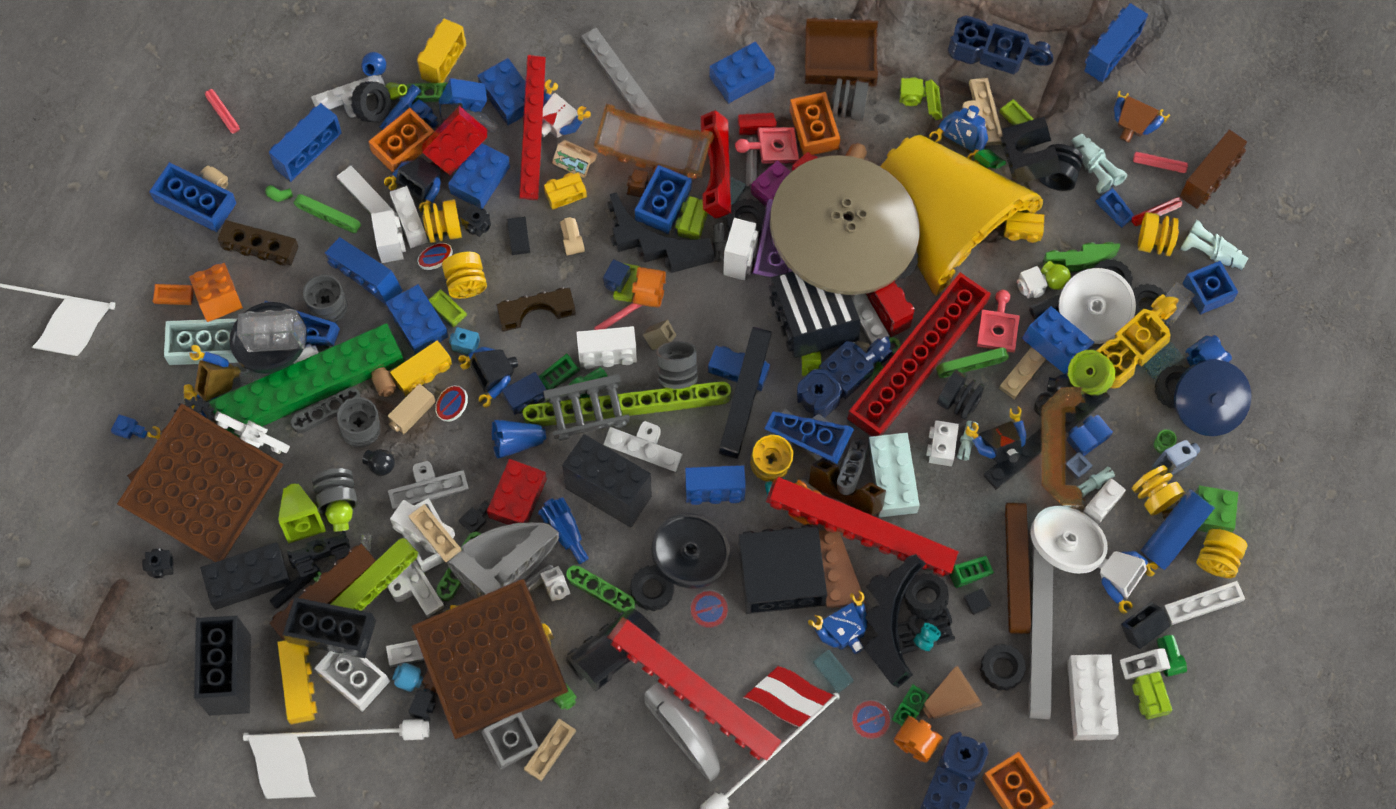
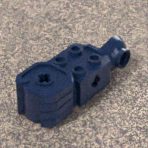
M967 15L957 19L954 34L951 36L948 46V53L953 59L968 64L980 61L982 65L1013 75L1019 71L1023 59L1039 66H1048L1053 63V54L1048 43L1038 41L1035 45L1030 44L1028 34L994 23L990 26L983 20Z
M888 336L876 339L868 347L867 353L855 343L846 341L819 366V369L812 370L798 383L797 403L802 401L803 407L807 412L814 413V416L820 414L826 418L839 406L842 397L846 400L873 375V365L876 362L883 364L889 359L893 351L890 349L891 343Z
M957 732L949 737L939 760V766L935 770L920 809H966L976 784L974 780L979 776L988 755L985 742L979 744L973 738L962 736L961 732Z

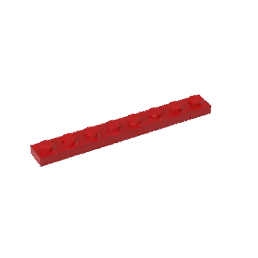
M527 55L519 199L536 201L539 194L546 57Z

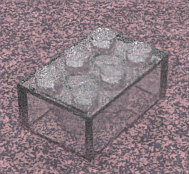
M285 309L283 311L266 310L264 312L248 311L238 314L237 336L247 352L304 349L306 327L297 311L293 309Z

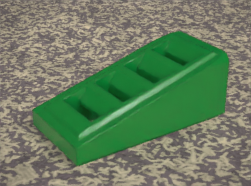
M566 353L538 377L544 387L550 390L580 371V368ZM568 363L571 369L568 370L564 364ZM561 367L565 373L562 375L558 368ZM554 371H555V373H556V374L558 375V377H559L557 380H556V378L552 375V373H553ZM549 376L553 383L550 385L545 377Z
M987 556L954 565L949 576L954 587L959 588L994 574V571ZM979 563H981L985 572L981 571Z

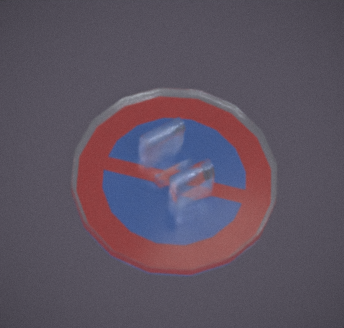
M712 589L703 590L697 593L691 600L690 615L699 626L715 628L727 619L729 605L725 596L720 592Z
M873 699L864 700L857 704L852 711V727L863 738L871 740L880 738L890 728V711L880 701Z

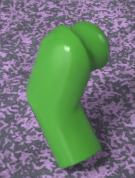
M269 185L265 189L267 197L276 202L293 197L290 188L280 191L273 185Z

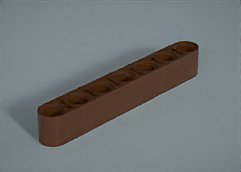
M1006 502L1008 630L1010 634H1030L1027 504Z

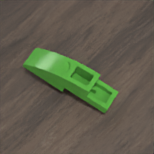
M1106 242L1104 244L1086 243L1082 245L1080 251H1049L1044 256L1043 264L1045 265L1048 261L1053 262L1055 265L1061 264L1067 267L1070 273L1094 268L1101 261L1112 259L1117 255L1120 244H1114L1113 242Z

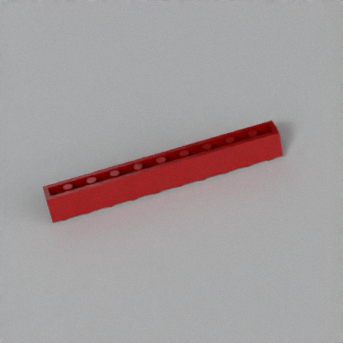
M777 477L773 480L766 502L770 503V506L774 509L787 510L789 515L798 518L800 516L804 517L808 523L813 525L821 524L830 532L838 531L843 534V537L850 540L857 539L866 547L874 546L879 548V552L890 555L891 553L896 555L900 561L904 562L907 557L916 553L926 562L922 569H930L934 575L944 577L952 573L959 551L783 478Z
M622 617L609 634L608 638L612 641L611 646L619 652L622 649L627 652L628 655L626 657L635 664L637 662L641 663L644 672L650 676L655 674L659 678L657 682L665 688L670 686L674 689L673 694L682 701L684 698L688 700L690 708L697 713L702 711L706 714L703 717L713 725L715 722L720 725L719 730L728 737L730 734L736 738L734 742L743 749L745 746L751 750L749 754L757 760L762 758L768 761L782 742L629 620Z

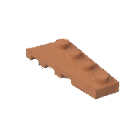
M819 531L827 589L826 608L845 607L850 603L855 604L850 598V594L853 593L855 599L859 598L858 590L861 591L840 532Z

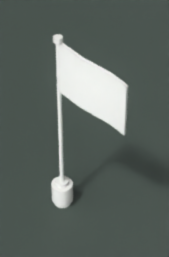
M0 283L2 288L64 299L52 315L42 336L32 346L35 349L78 356L88 344L97 324L109 309L114 310L115 302L105 303Z
M411 719L403 720V724H400L399 728L253 735L244 733L243 740L250 742L256 759L260 785L267 799L301 798L316 796L309 782L305 756L297 737L399 732V735L403 736L404 740H423L424 737H429L430 728L429 721Z

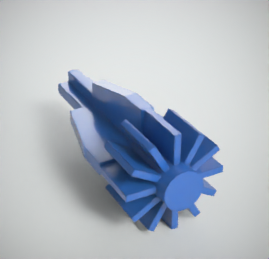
M560 497L556 500L552 498L543 504L544 507L538 512L541 519L559 532L558 541L566 550L570 548L579 565L586 562L589 558L580 544L582 538L565 499Z

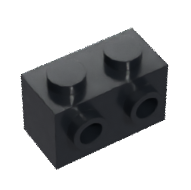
M1150 602L1121 623V627L1128 642L1141 649L1167 630L1170 624L1163 608Z

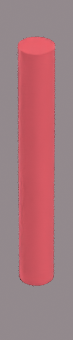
M631 303L594 327V330L608 328L642 305Z

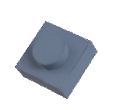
M1080 452L1064 465L1077 480L1093 466Z

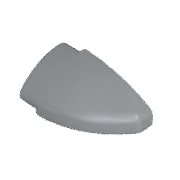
M517 523L498 527L482 533L462 546V551L448 562V566L465 589L476 599L521 579L526 580L555 546L559 539V532L546 523Z
M659 682L654 684L644 694L645 705L710 783L718 776L720 764L712 737L701 714L688 706L690 703L684 698L682 701L673 694L675 690L670 686L665 688Z

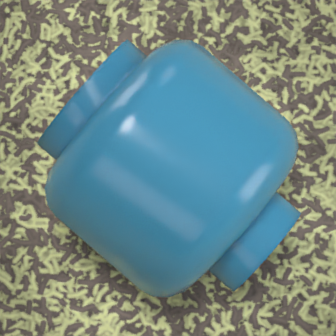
M402 663L401 666L397 665L392 680H394L396 687L412 692L415 687H420L423 677L420 676V668L408 663Z

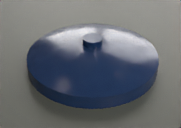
M1219 359L1203 360L1189 367L1180 377L1174 393L1175 410L1182 423L1190 430L1205 436H1220L1234 430L1247 416L1251 405V388L1244 373L1235 365Z

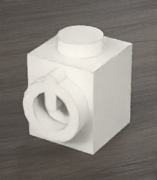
M1038 266L1020 273L1017 286L1020 293L1024 296L1026 295L1027 299L1032 297L1038 298L1044 294L1047 281L1045 275H1042Z
M559 566L540 573L552 602L561 600L570 594Z

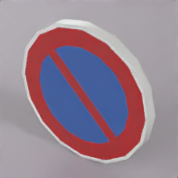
M447 243L433 244L421 252L417 262L420 268L424 270L436 269L442 266L443 261L453 254V250Z
M454 385L446 388L440 394L436 402L435 411L441 420L450 422L462 415L468 403L466 390Z

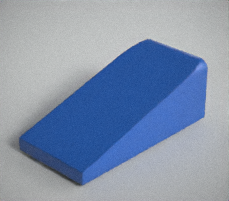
M1113 188L1095 201L1121 228L1132 220V216H1135Z

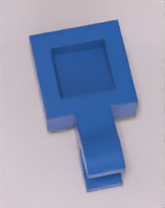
M419 99L412 105L411 109L432 128L438 124L436 121L437 117L432 114V108Z
M120 414L111 429L112 434L131 439L132 435L145 439L148 431L144 430L145 427L137 425L138 422L135 419Z

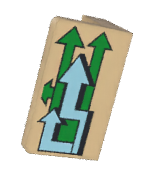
M564 140L558 144L552 164L574 174L578 172L580 177L584 178L587 175L590 164L596 160L597 154Z

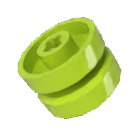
M1084 350L1077 353L1071 359L1068 366V377L1070 382L1083 393L1100 395L1112 386L1115 380V368L1113 363L1102 353L1095 350Z

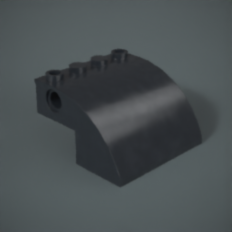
M634 608L620 613L616 616L615 621L604 625L599 630V633L588 637L582 646L578 649H572L567 654L566 663L580 680L585 678L595 692L611 681L612 675L630 662L626 657L628 653L623 649L619 652L610 645L612 641L608 638L622 617L633 623L655 642L660 643L661 633L645 616Z

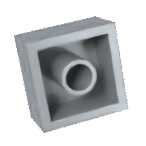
M521 712L483 729L482 735L500 770L536 752L538 749V745Z

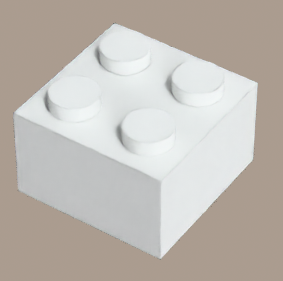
M393 210L371 214L381 263L404 259L403 252H406L399 216L395 217Z

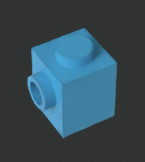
M459 327L456 328L455 333H452L449 339L452 351L469 355L477 350L480 342L479 333Z

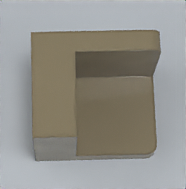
M667 319L650 326L643 336L651 350H655L664 343L672 342L677 334Z

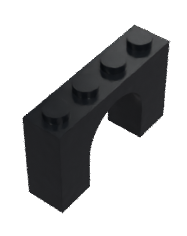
M1045 116L1002 129L1003 136L1000 137L1011 176L1012 178L1016 177L1018 184L1062 172L1055 147L1034 153H1022L1030 147L1051 141Z

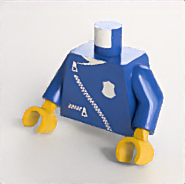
M971 105L968 109L963 108L960 112L954 111L947 115L939 124V129L931 132L929 138L936 133L938 139L935 142H938L942 138V132H945L944 136L974 152L970 153L967 157L972 160L976 152L984 150L988 141L987 129L985 127L986 121L978 115L979 108Z
M859 590V598L855 599L853 593L850 594V598L855 604L850 603L825 619L814 615L817 619L815 624L812 620L808 621L810 626L815 627V631L823 643L834 648L838 647L840 650L850 646L854 654L864 649L859 639L865 635V630L867 629V620L865 618L867 612L863 602L864 594Z

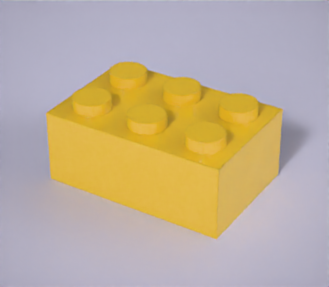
M445 18L441 24H437L434 35L427 40L426 48L417 57L421 79L430 83H443L466 47L463 26Z

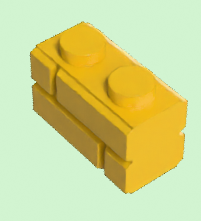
M578 172L575 174L567 173L558 180L551 179L544 185V192L552 210L587 197L586 188Z
M1016 212L1005 220L1004 237L1009 240L1026 239L1028 242L1035 243L1042 239L1044 214Z

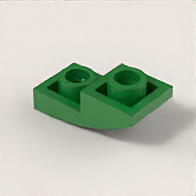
M991 150L978 151L974 156V159L986 168L997 169L1006 164L1005 160Z
M912 684L891 720L902 726L908 716L916 719L930 694Z

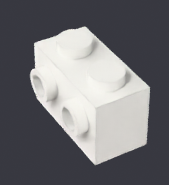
M935 421L934 427L930 426L929 438H932L931 445L928 444L926 456H930L929 463L952 466L959 424Z

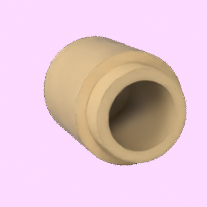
M206 166L200 173L201 178L223 189L228 185V177L214 167Z

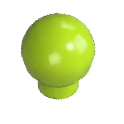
M1048 261L1040 271L1045 275L1047 285L1054 290H1062L1071 279V273L1067 267L1061 264L1055 265L1051 261Z
M345 500L330 502L326 507L325 515L330 524H333V531L349 530L348 522H350L353 514L351 505Z

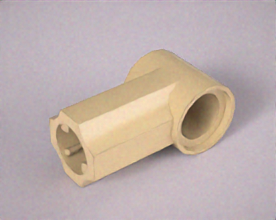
M564 218V220L560 221L564 237L563 243L566 256L585 252L576 218Z

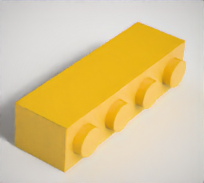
M286 640L277 642L287 720L290 724L315 720L314 714L317 713L316 701H312V694H315L313 682H310L309 675L312 674V667L310 662L307 663L306 656L310 655L309 647L288 643Z

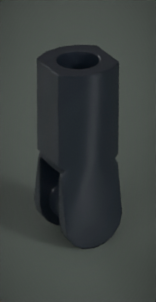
M1055 295L1030 306L1029 311L1034 320L1037 319L1051 306L1058 311L1060 295Z

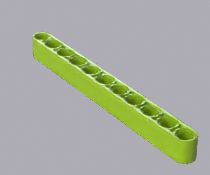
M721 381L696 384L682 389L664 388L617 395L622 415L629 414V416L723 405L731 399V386L727 382ZM719 391H726L727 394H726V395H719L718 392H719ZM706 393L708 394V396L702 398L699 396V394ZM610 395L598 396L603 419L615 418L613 408H604L605 405H612ZM687 395L689 399L682 400L680 397ZM666 397L669 398L670 401L662 402L661 399ZM591 398L579 399L584 421L596 420L594 411H585V408L593 407ZM571 400L561 401L560 406L564 423H575V414L566 413L568 409H573ZM650 400L651 403L645 405L642 403V401ZM548 402L526 406L523 410L524 422L541 425V427L557 425L555 415H547L550 411L554 412L553 405ZM626 402L632 403L630 407L623 406ZM530 414H536V415H537V416H536L535 418H533V419L528 418V415H530Z

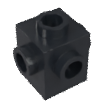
M471 204L460 217L466 231L478 237L486 233L491 227L490 214L485 209H479L474 204Z
M152 549L151 552H145V559L142 560L143 571H146L150 577L155 579L163 578L164 575H174L173 555L170 550Z

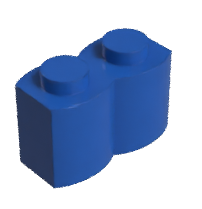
M1099 415L1095 417L1089 416L1083 421L1084 425L1079 428L1075 426L1068 432L1069 436L1066 441L1077 453L1080 452L1083 456L1109 439L1113 433Z

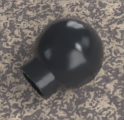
M1061 374L1056 378L1049 377L1047 392L1054 393L1057 398L1070 400L1078 393V389L1070 382L1068 374Z
M378 449L375 451L367 450L363 455L362 463L367 465L375 475L385 476L393 470L395 460L389 451Z

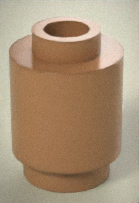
M860 143L851 144L845 156L864 159L867 151L865 146Z
M384 367L374 370L372 372V381L379 396L389 397L394 394L396 385L390 372Z

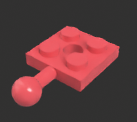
M794 127L758 128L759 142H748L746 139H739L735 144V148L739 153H746L749 149H760L762 164L775 163L777 160L780 163H796L799 160ZM773 143H780L782 148H776Z
M999 290L995 295V299L998 302L997 312L982 310L977 347L988 349L1006 348L1007 352L1014 353L1020 316L1005 313V306L1010 301V294L1006 290ZM999 327L1003 330V334L997 335L993 329Z

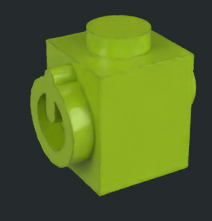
M915 77L901 78L899 103H903L906 106L921 104L922 97H926V86H923V79Z

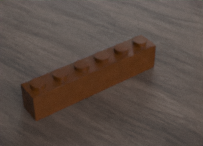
M356 545L344 559L341 558L335 562L334 567L329 572L321 574L318 578L319 580L314 585L306 587L299 598L331 604L377 560L364 545ZM293 600L288 603V607L285 610L276 613L272 618L273 620L269 623L284 641L286 639L283 637V632Z

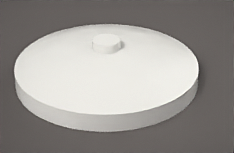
M1091 268L1077 273L1065 284L1060 294L1058 307L1059 313L1095 342L1094 344H1102L1110 339H1115V333L1134 318L1136 302L1132 288L1121 275L1104 268Z
M1065 506L1048 507L1036 516L1031 525V538L1036 550L1046 561L1061 570L1071 573H1088L1098 568L1106 557L1108 545L1103 531L1094 520L1076 509Z

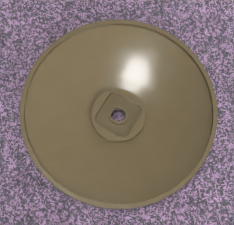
M833 155L808 161L793 170L783 180L771 205L770 231L780 257L801 279L827 292L859 295L884 288L895 281L906 270L918 246L919 219L910 195L903 185L888 171L864 159ZM849 214L853 220L847 221L843 215Z

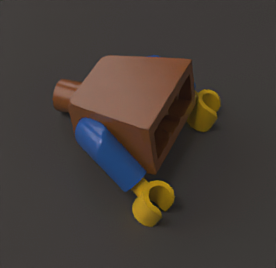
M1118 91L1114 105V116L1118 122V127L1124 129L1120 136L1121 140L1129 143L1134 134L1139 137L1143 134L1148 135L1157 130L1169 118L1170 114L1167 116L1162 115L1163 109L1159 112V110L1130 97L1129 93L1126 96H1121V91Z

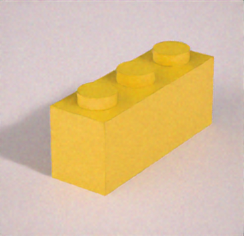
M437 340L392 370L390 374L393 381L406 396L419 384L429 383L437 374L447 371L450 365H452L449 354Z

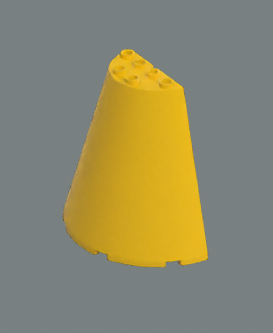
M916 135L910 139L908 137L905 138L897 149L893 148L887 154L888 158L880 166L903 185L915 205L920 226L916 251L918 254L917 266L935 296L950 285L955 275L953 268L959 267L971 253L972 249L996 227L1017 211L1024 210V213L1035 214L1043 205V199L1038 193L923 135Z

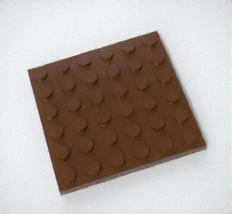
M181 403L117 505L210 560L218 562L226 558L284 464Z
M525 579L511 583L412 625L456 740L569 692Z

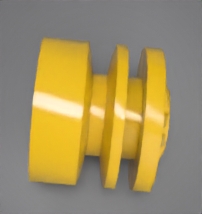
M455 199L443 201V210L440 211L436 203H433L434 212H430L428 204L423 205V222L430 243H435L434 234H438L440 242L443 241L444 232H447L450 240L462 238Z
M1146 212L1139 233L1138 251L1150 253L1154 245H1156L1157 254L1160 255L1164 248V256H1171L1179 233L1178 218L1173 217L1169 225V216H1165L1162 224H1160L1158 214Z
M461 252L451 255L443 261L442 268L447 279L446 284L449 296L457 299L474 297L487 288L479 254L475 252Z
M779 435L762 437L756 442L751 454L750 466L752 472L763 481H773L777 477L786 476L793 461L792 447L785 438ZM769 458L773 459L772 464L768 463Z
M1165 465L1147 472L1132 487L1134 493H1139L1137 496L1139 500L1149 497L1144 503V507L1151 516L1166 510L1185 494L1178 482L1168 484L1173 475L1171 473L1166 474L1168 469Z
M1208 530L1203 543L1204 548L1201 549L1196 561L1197 565L1204 571L1218 577H1236L1241 564L1239 560L1243 558L1248 546L1246 541L1226 530Z

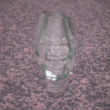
M246 370L239 373L240 384L245 386L272 373L263 374Z

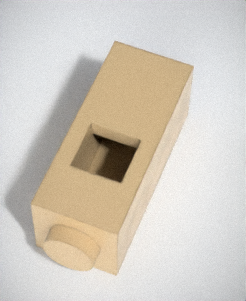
M419 384L388 415L389 426L394 431H400L405 434L435 403L434 395Z

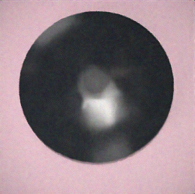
M265 302L249 308L236 320L230 333V348L238 363L245 369L255 373H273L290 366L301 355L307 341V329L300 314L291 306L279 302Z
M683 513L668 518L658 527L652 540L651 555L655 567L665 579L683 588L696 589L706 587L722 576L729 563L730 546L725 533L714 521L699 514Z

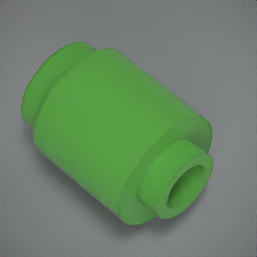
M566 684L569 692L553 700L560 709L566 708L568 710L575 705L577 696Z

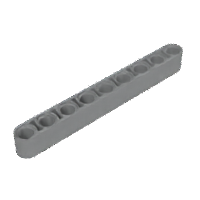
M1033 546L1031 553L1028 718L1049 720L1051 715L1053 565L1046 561L1036 550L1035 546Z

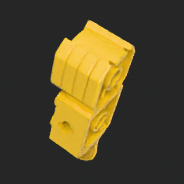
M1162 294L1152 303L1151 307L1153 310L1143 309L1115 333V339L1106 341L1096 350L1105 355L1115 368V380L1110 388H1120L1134 375L1137 364L1142 367L1170 342L1169 328L1161 319H1168L1177 310L1178 298L1166 297Z

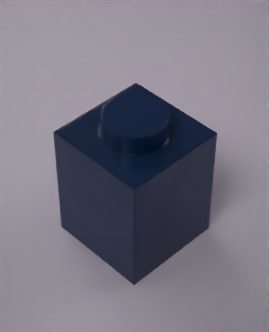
M613 259L603 276L604 286L610 291L621 293L631 275L630 266Z

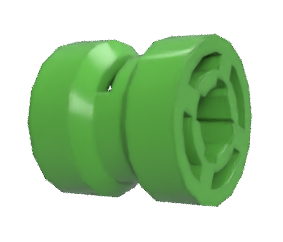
M1166 429L1159 432L1154 441L1155 450L1162 454L1166 449L1174 446L1177 441L1175 433Z

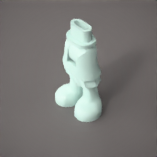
M1080 134L1071 140L1075 146L1074 148L1079 150L1084 157L1083 164L1085 169H1088L1089 173L1094 172L1099 182L1096 190L1099 194L1108 191L1112 184L1117 186L1127 178V173L1116 168L1108 161L1104 150L1093 143L1090 138ZM1099 164H1101V165L1106 169V171H1107L1109 174H1107V173L1100 167Z
M1198 220L1194 222L1188 236L1180 247L1182 251H1187L1191 247L1197 248L1209 255L1210 259H1213L1214 262L1221 261L1223 265L1231 266V268L1235 266L1240 270L1243 269L1248 260V257L1242 255L1241 250L1227 242L1222 236L1219 237L1218 234L1212 235L1204 229ZM1198 237H1201L1202 239L1208 241L1209 243H1211V245H1209V244H1207L1206 242L1202 241V240L1199 239Z

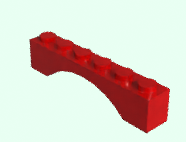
M714 110L701 116V133L705 140L710 160V179L703 193V210L717 219L731 213L728 119Z

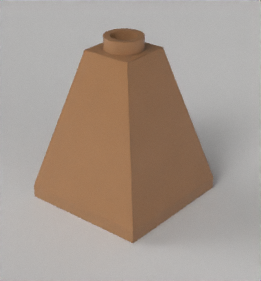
M956 666L924 703L926 707L923 710L929 719L931 717L937 719L980 707L982 703L959 667Z

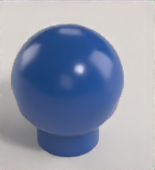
M370 52L362 59V70L367 76L382 75L386 70V60L381 54Z

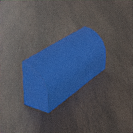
M1189 489L1142 547L1141 551L1158 566L1166 570L1215 507Z

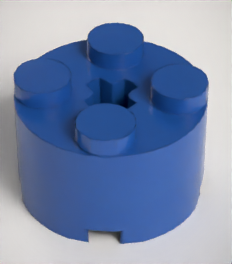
M1215 335L1212 337H1202L1185 351V354H1189L1186 359L1190 367L1208 359H1219L1226 362L1232 360L1230 353L1225 351L1220 339Z

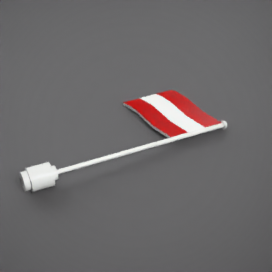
M780 666L776 667L743 697L744 699L759 704L779 719L798 727L776 748L768 761L834 700H839V694H830L819 689L793 671ZM762 760L725 795L715 792L701 805L700 809H728L727 803H729V800L727 798L767 761Z

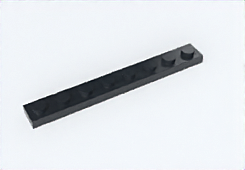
M1107 392L1100 395L1082 394L1026 439L1025 445L1022 447L1023 453L1017 462L1011 463L1009 460L997 463L985 472L983 476L997 490L1110 398V395Z

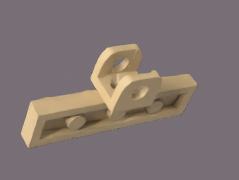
M988 78L970 79L969 86L973 101L964 102L962 107L968 109L969 106L974 105L979 108L978 115L986 121L985 127L987 129L988 141L985 146L1001 145L1000 137L1003 135Z

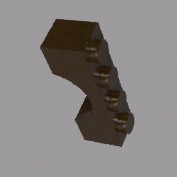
M564 287L552 292H540L534 296H522L516 300H504L496 304L502 332L521 328L525 316L535 310H547L554 314L557 319L576 315L571 289Z
M821 458L811 465L809 485L869 515L874 516L883 510L886 490L870 482L860 489L855 488L854 492L849 495H843L837 490V480L840 474L838 465L825 458Z

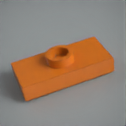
M155 284L153 303L192 305L194 289L192 285Z

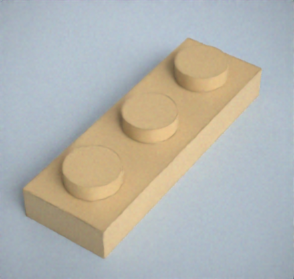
M1031 347L1003 381L999 389L1015 399L1047 359Z
M425 504L408 516L445 563L462 551Z
M558 719L524 768V771L542 781L575 734L576 729Z

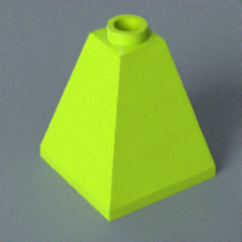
M290 484L283 488L278 520L288 544L326 532L317 507L299 484Z

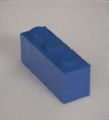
M716 346L708 364V373L737 383L745 353H736L728 347ZM766 361L764 362L757 388L759 391H762L769 373L770 364Z

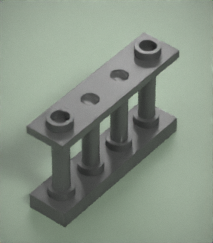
M619 374L543 391L545 401L553 405L558 431L553 432L554 439L563 441L569 439L571 435L615 426L616 428L626 426V423L630 422L629 414L622 415L616 390L618 386H621ZM606 389L609 391L615 418L603 419L597 394L599 390ZM586 393L590 395L596 422L589 424L584 423L579 402L580 395ZM569 397L572 402L577 426L566 429L560 402L561 399Z

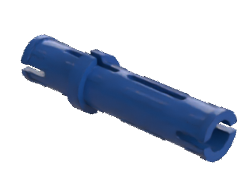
M412 84L407 93L399 98L400 101L379 128L383 130L402 115L408 107L411 108L412 102L422 91Z

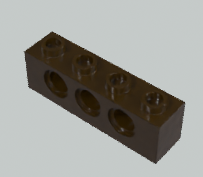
M228 220L224 221L217 239L221 248L231 252L233 250L244 256H256L263 261L271 260L282 266L285 264L292 265L299 247L296 238ZM239 238H244L242 241L237 242ZM275 247L279 248L276 251H271Z

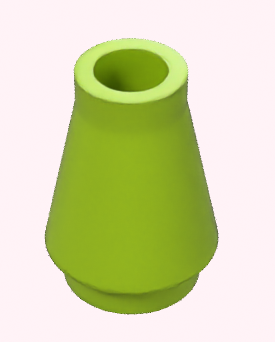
M389 82L385 86L391 95V100H396L407 93V87L404 84Z

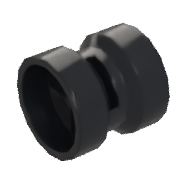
M1043 392L1038 395L1034 404V410L1039 416L1046 417L1052 413L1056 404L1053 394Z

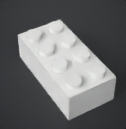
M1071 655L1067 661L1073 739L1114 740L1118 735L1111 655Z

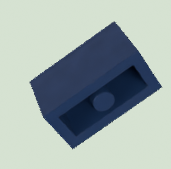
M533 372L502 389V394L511 411L516 415L517 413H523L524 408L528 405L540 404L545 401L543 391H546V388L536 372Z

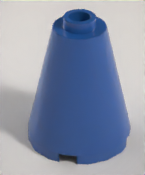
M494 420L492 422V440L495 442L493 449L497 458H504L541 445L543 440H546L545 428L542 429L541 425Z

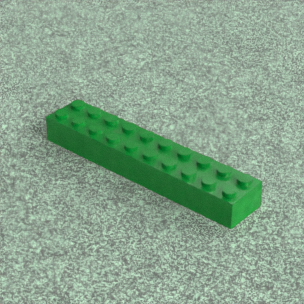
M386 323L209 402L215 410L214 414L218 411L247 425L248 421H251L263 427L347 388L371 379L373 377L372 372L378 368L384 367L388 371L404 363V359ZM229 426L227 429H225L230 433L234 434L235 436L240 437V435L234 433L236 429L231 428Z

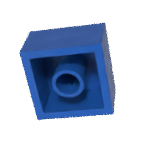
M1221 261L1187 274L1182 283L1200 315L1233 302L1238 294V290Z

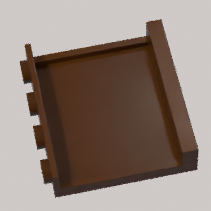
M807 18L805 32V84L836 85L837 80L842 79V85H846L847 80H850V85L855 86L857 81L867 82L868 86H877L878 21L871 19Z

